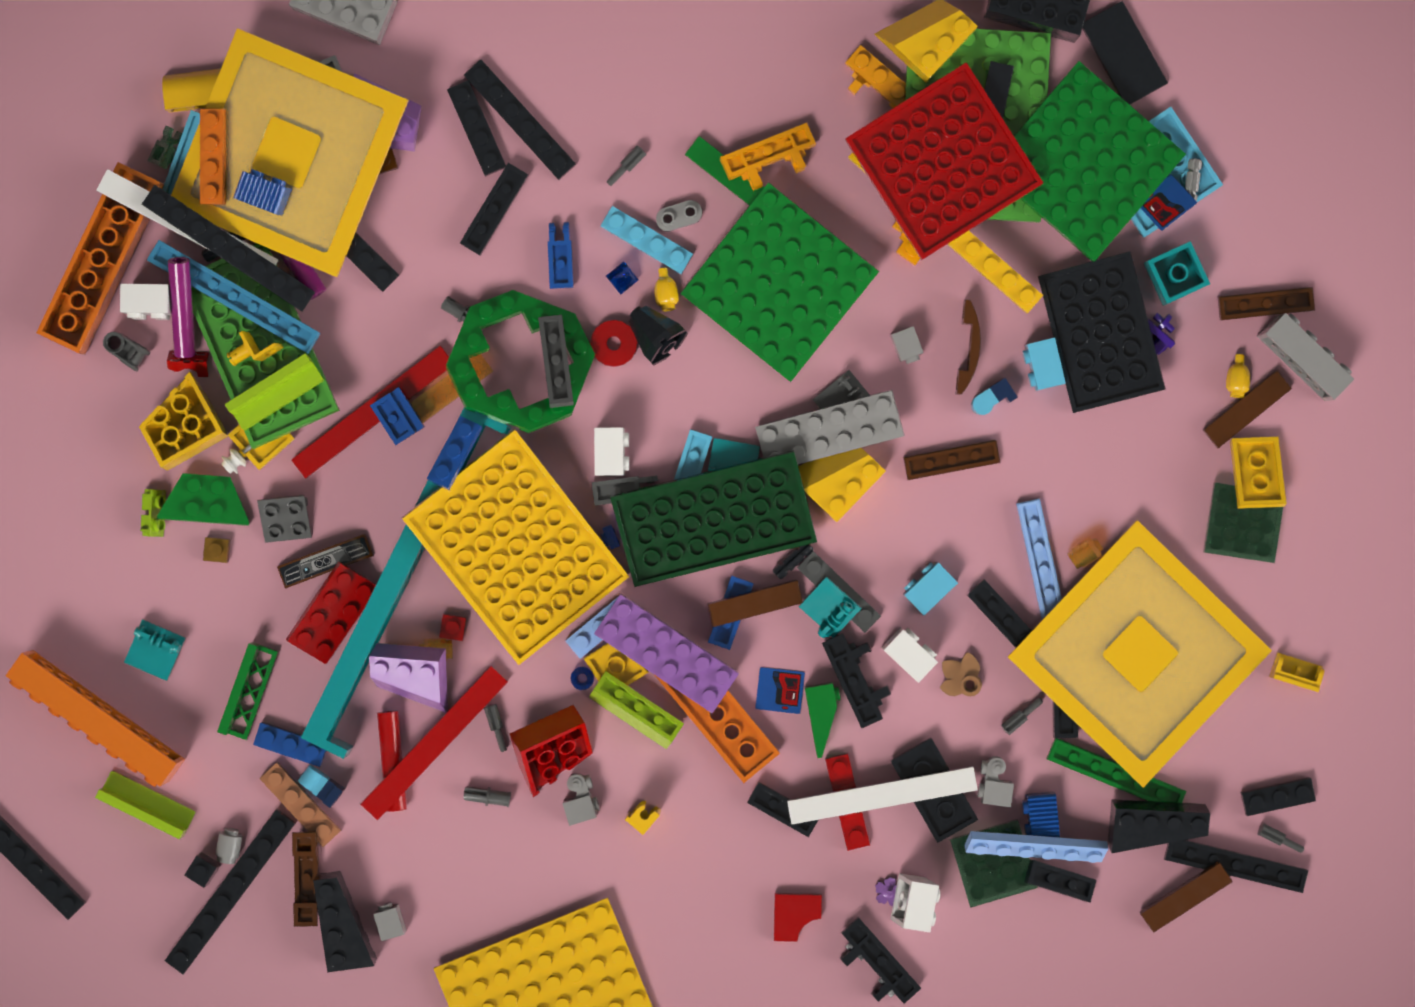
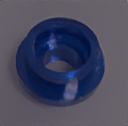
M578 667L571 674V683L578 690H586L592 686L594 674L587 667ZM585 674L587 677L586 682H580L578 676Z

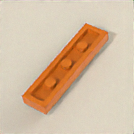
M200 109V205H226L225 109Z

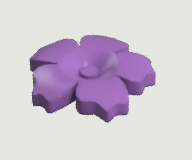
M889 877L884 880V883L878 881L875 885L876 892L879 893L876 896L878 903L886 904L888 900L889 905L893 906L897 884L895 885V878Z

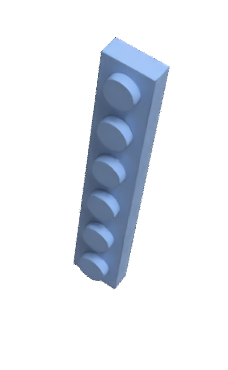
M971 831L965 843L966 853L978 855L992 854L1020 856L1022 858H1044L1047 860L1089 861L1091 863L1102 862L1108 851L1107 841Z

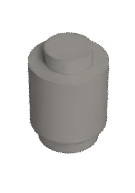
M225 828L224 831L219 832L215 853L218 862L225 864L236 863V859L239 858L243 835L238 833L239 830Z

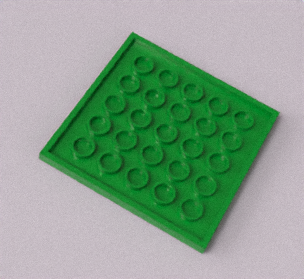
M1080 61L1075 64L1014 136L1043 181L1041 186L1020 199L1093 262L1096 261L1186 155Z
M768 182L681 292V295L791 382L880 271Z

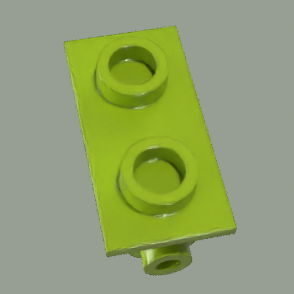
M145 489L144 494H142V510H149V515H141L140 531H142V536L164 537L165 520H158L157 515L167 500L166 490Z

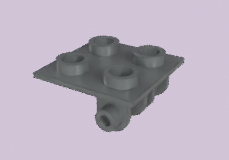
M848 370L815 397L813 401L822 409L867 397L870 394L851 371Z
M299 495L257 500L265 543L312 538L306 507L308 506L307 497Z

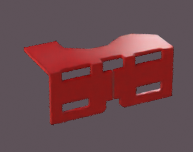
M169 350L167 357L168 369L174 372L191 369L197 372L198 377H208L207 359L209 352L196 351L193 357L187 359L178 358L172 354L174 351ZM194 360H203V362H194Z

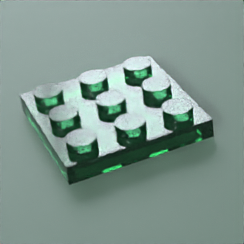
M1213 483L1203 552L1275 563L1283 507L1238 509L1235 485Z
M1018 819L977 831L1022 835ZM970 833L950 839L970 908L1038 888L1037 886L1024 883L1030 862L1029 857L966 853L965 843Z

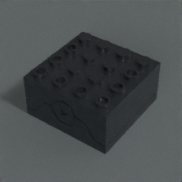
M989 0L984 18L1037 33H1051V37L1075 43L1081 35L1090 0Z

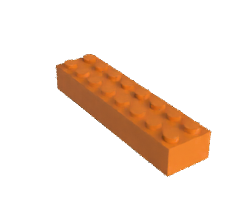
M117 162L113 170L115 174L148 191H151L154 185L163 189V183ZM102 194L40 323L37 334L79 354H86L146 229L149 218Z
M34 650L22 652L5 675L10 679L9 683L19 690L22 688L30 693L28 695L30 699L40 704L42 702L49 707L48 711L58 718L60 716L68 721L67 725L69 727L86 733V738L95 745L100 743L107 748L106 753L115 759L119 757L125 761V766L135 773L139 771L145 776L144 780L154 787L170 782L185 761L184 757Z

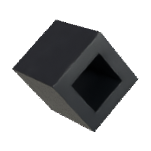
M201 852L195 857L184 876L205 888L209 885L222 864Z

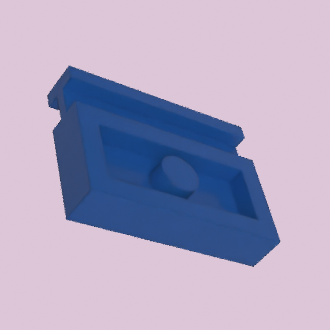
M400 387L370 405L395 445L400 444L425 427Z

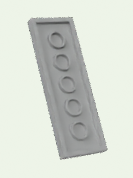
M892 390L755 427L763 457L794 450L798 464L905 436Z

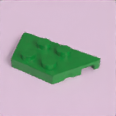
M183 473L157 515L158 520L249 526V520L231 477Z

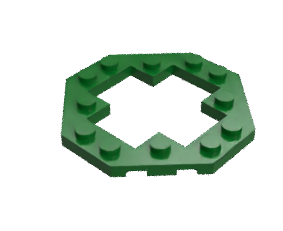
M511 290L470 306L447 361L446 370L466 410L474 413L475 411L492 420L513 425L521 431L530 433L572 416L595 353L575 313ZM522 314L533 334L540 331L538 317L562 315L567 355L572 363L569 365L574 405L550 408L549 398L519 409L510 389L487 397L469 359L489 351L490 347L481 329Z

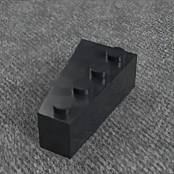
M1112 799L1108 833L1109 849L1111 853H1118L1208 836L1210 812L1206 804Z
M341 871L317 874L313 882L327 973L375 966L377 961L376 954L372 950L367 933L364 931L358 911H356L353 905L352 897Z

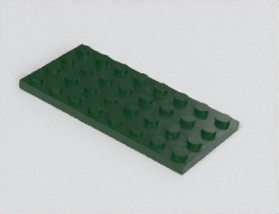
M794 450L610 497L634 587L817 542Z

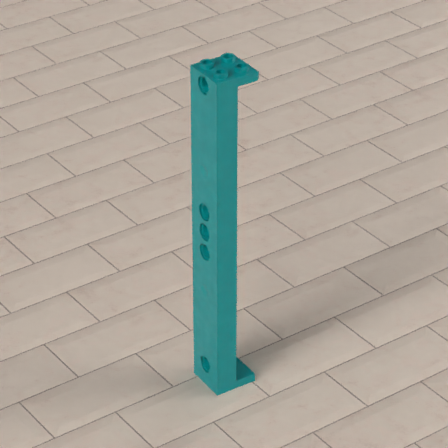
M463 408L460 416L481 425L482 430L461 470L466 467L486 426L503 434H508L511 426L507 425V423L503 424L492 420L475 411L474 413ZM427 481L415 506L440 488V486ZM407 525L301 736L302 739L342 759L350 755L354 746L334 737L333 734L369 664V655L376 643H379L425 550V547Z

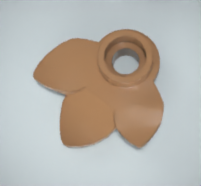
M967 652L963 656L961 663L955 660H945L942 662V671L947 680L941 684L940 689L949 696H958L960 694L975 696L980 692L982 688V682L978 676L980 665L972 654ZM968 680L974 682V687L971 689L966 688L965 684Z

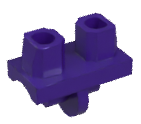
M1156 313L1153 319L1159 323L1158 326L1148 318L1151 332L1157 336L1154 344L1158 355L1168 347L1171 349L1175 345V341L1162 331L1165 328L1171 333L1175 329L1169 323L1172 319L1170 314L1163 318L1160 314Z

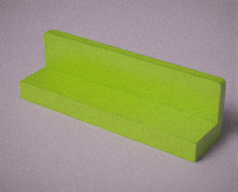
M305 353L230 400L225 406L234 415L241 428L246 431L316 387L324 379L312 359Z
M606 671L589 695V698L665 749L673 742L684 725L683 722Z
M115 771L110 772L103 788L99 789L95 796L96 799L177 839L185 836L196 813L194 810Z

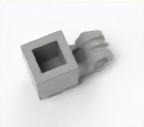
M998 756L982 760L980 773L984 774L983 783H979L977 797L981 798L983 804L1011 807L1014 783L998 778V775L1006 770L1004 760Z
M572 774L568 778L567 787L569 790L577 792V795L562 803L569 826L597 817V811H600L597 798H592L589 790L593 788L590 775Z

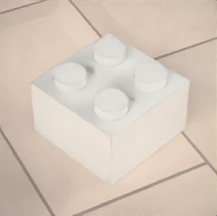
M120 284V312L127 314V318L134 320H146L147 316H151V318L156 320H170L171 301L169 285Z
M594 428L595 476L625 475V471H629V457L625 456V447H629V433L625 432V428Z
M900 627L881 648L919 683L938 663L934 659L937 654L926 644L921 647L917 643L920 638L909 628L904 631Z
M899 873L890 919L904 929L931 932V926H934L936 921L935 905L940 899L939 885L926 877Z

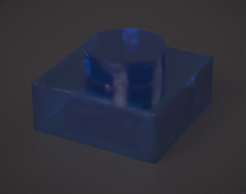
M624 261L606 275L620 295L639 280Z
M612 524L603 527L604 533L600 535L606 547L610 545L611 550L621 546Z

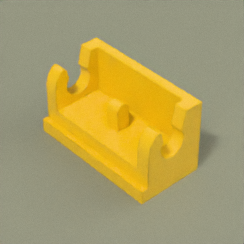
M1277 652L1269 677L1319 692L1325 670L1322 669L1323 666Z
M646 800L641 801L632 812L629 811L625 818V821L642 835L645 834L661 813V809L655 806L647 814L648 811L644 810Z

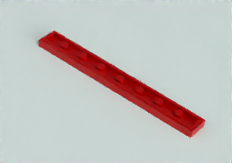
M442 346L436 348L291 459L304 478L307 479L380 423L370 405L398 387L402 389L407 399L410 400L447 371L448 354Z
M490 666L370 792L360 805L378 821L508 681Z

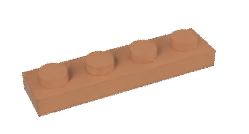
M279 762L275 763L259 778L308 832H316L317 842L322 847L342 831Z

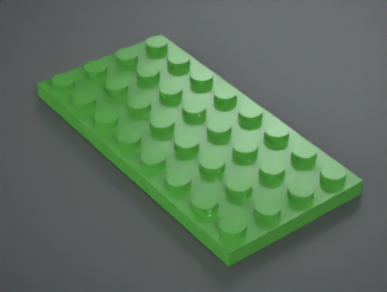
M258 243L252 245L273 256L269 248ZM220 259L205 266L301 322L294 306L225 260ZM191 286L193 313L231 400L306 353ZM241 331L251 333L260 351L273 343L282 344L284 347L264 361L253 360L252 356L238 363V365L233 366L229 361L232 358H227L228 352L243 344V340L239 335ZM313 348L307 355L312 359L324 381L246 430L245 434L252 449H256L340 411Z

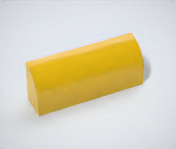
M221 68L164 75L162 90L165 110L172 113L206 108Z

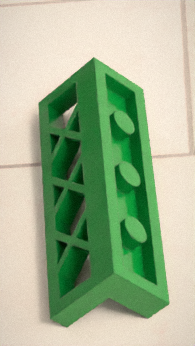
M254 642L248 643L217 730L218 733L223 735L230 734L248 740L279 651ZM259 650L272 655L269 664L264 667H260L257 661ZM254 664H255L257 670H255V671L252 672L253 667H254ZM267 668L266 673L264 675L262 670ZM259 672L263 681L260 687L253 690L249 683V678L251 675ZM259 690L258 695H257V698H256L254 692H256V691ZM251 694L255 704L252 709L245 712L241 701L243 697ZM238 709H240L241 714L236 716ZM251 712L250 718L248 719L246 714ZM243 716L247 724L244 733L232 729L235 719Z

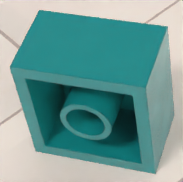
M1191 241L1143 263L1163 306L1210 285Z

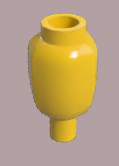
M660 268L658 269L659 279L654 286L656 304L661 307L663 312L673 311L676 309L675 305L679 301L678 289L675 281L668 276V269Z
M1243 354L1235 355V364L1230 366L1227 372L1226 388L1230 392V397L1244 398L1245 393L1250 388V371L1244 364L1245 355Z

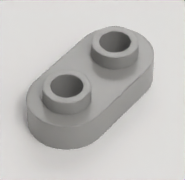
M692 200L665 207L657 213V225L661 230L670 232L696 224L702 217V208L697 202ZM688 208H693L695 210V214L693 216H688L686 214V210ZM665 215L672 216L670 223L663 221Z

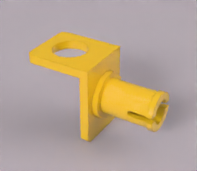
M241 331L239 335L243 340V344L228 352L227 358H232L229 361L233 366L238 365V363L252 356L253 360L264 361L284 347L282 344L273 343L260 351L251 333Z

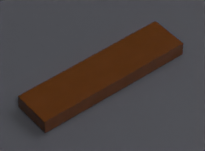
M1313 287L1217 297L1220 321L1315 311Z
M1275 371L1245 395L1244 398L1240 399L1203 429V431L1217 448H1220L1292 388L1280 373Z
M996 440L903 457L907 480L1001 463Z
M792 580L709 602L707 606L711 624L713 627L802 604L803 602L798 580Z
M1217 861L1141 910L1140 915L1154 933L1233 881L1221 863Z

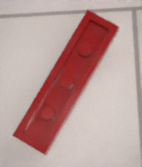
M848 753L825 758L833 792L856 788ZM862 812L839 816L847 851L870 846Z

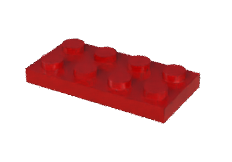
M338 561L287 636V642L327 664L366 607L376 584Z

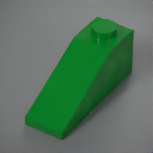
M832 682L805 687L817 758H822L837 709L836 701H840L839 688L834 687Z

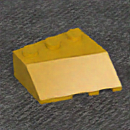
M936 0L878 31L874 35L927 83L973 34L978 26L960 9L944 0Z
M190 371L184 377L185 379L169 393L170 395L160 406L158 405L139 426L160 467L167 471L229 437L208 396Z
M862 448L816 459L798 466L805 493L835 522H838L886 472Z

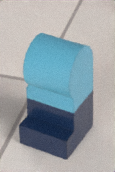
M1003 378L977 395L972 400L971 408L975 414L986 415L995 404L1003 399L1010 403L1018 398L1006 378Z
M309 765L298 779L302 786L311 791L329 808L335 804L346 789L312 765Z

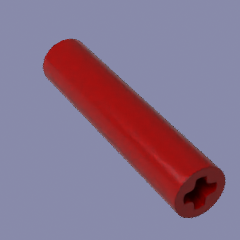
M398 711L377 713L383 779L402 760ZM404 792L386 812L406 810V793Z

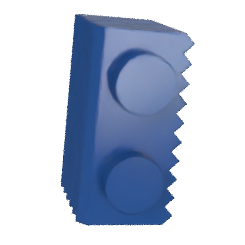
M251 169L250 173L242 171L233 198L282 216L292 191L291 188L285 186L286 182L275 177L271 181L263 178L264 173Z
M1056 793L1026 794V800H1022L1023 814H1028V824H1024L1025 835L1060 838Z

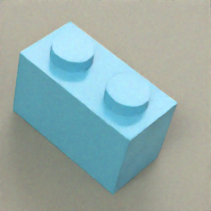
M1055 338L1025 345L1026 350H1022L1025 364L1030 365L1031 373H1028V379L1031 387L1035 386V390L1038 391L1066 384Z
M930 562L921 571L923 573L921 578L917 581L912 579L904 587L906 592L903 595L922 615L931 610L958 584L939 562H936L934 565Z

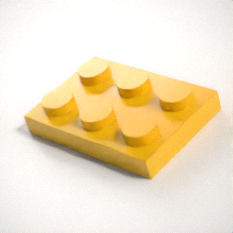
M1279 437L1232 438L1230 440L1237 508L1285 507L1287 503Z

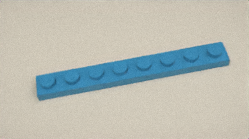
M158 240L147 261L169 273L168 260L170 258H188L190 260L191 286L307 354L310 353L320 336L318 331Z

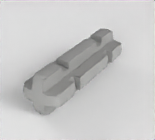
M1192 158L1188 161L1187 169L1189 171L1186 176L1185 190L1197 202L1198 195L1196 193L1199 189L1201 174L1199 170L1202 167V160Z

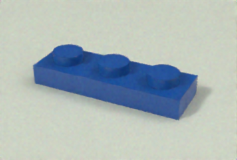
M460 416L433 465L427 480L450 490L476 442L482 426Z
M731 576L723 599L751 592L754 583ZM741 620L713 627L708 643L730 650Z
M264 722L260 723L253 743L255 746L321 767L326 750L302 739V735Z

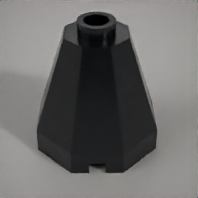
M638 306L630 314V326L644 356L653 366L666 360L671 355L668 352L673 347L677 350L688 335L678 322L648 306L642 308Z

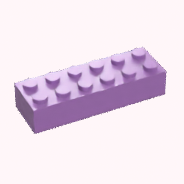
M623 594L619 595L594 633L711 713L714 712L739 675L738 671Z

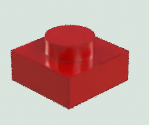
M443 614L439 638L463 641L467 618Z

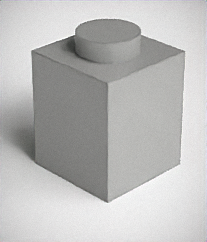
M914 326L890 335L900 362L905 360L909 364L920 360L919 355L924 352Z
M390 902L378 906L379 910L373 915L381 941L404 935L407 930L399 904L392 906Z

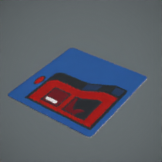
M1169 175L1142 205L1141 209L1163 231L1195 206L1197 202L1172 175Z
M761 667L755 708L800 714L805 673Z

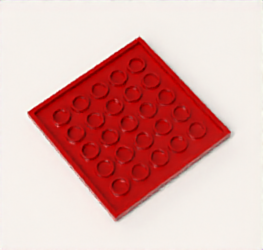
M967 62L845 138L846 143L921 260H924L1043 184L1042 179Z

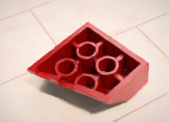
M574 704L510 733L518 765L533 798L540 793L538 789L546 783L551 785L558 780L556 778L558 774L565 769L571 770L593 753L585 722Z

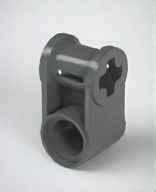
M110 332L103 339L104 348L136 372H138V366L144 357L151 353L145 347L132 341L122 333ZM115 336L121 340V345L118 349H113L110 345L111 339Z

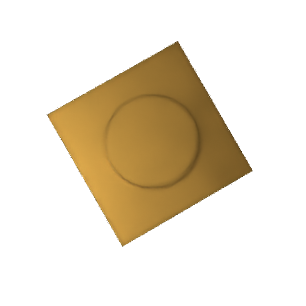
M205 537L203 561L228 563L230 539Z

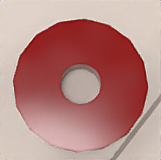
M610 320L596 327L591 336L590 345L595 353V358L605 366L618 367L626 364L633 358L637 349V339L629 325L622 321ZM611 337L620 339L621 345L617 350H611L607 346V341Z

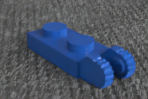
M564 222L563 224L564 241H555L556 226L554 223H549L548 263L550 289L574 288L572 241L570 240L569 222Z

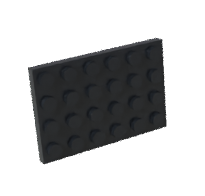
M1131 251L1038 276L1051 330L1056 340L1073 413L1166 390Z

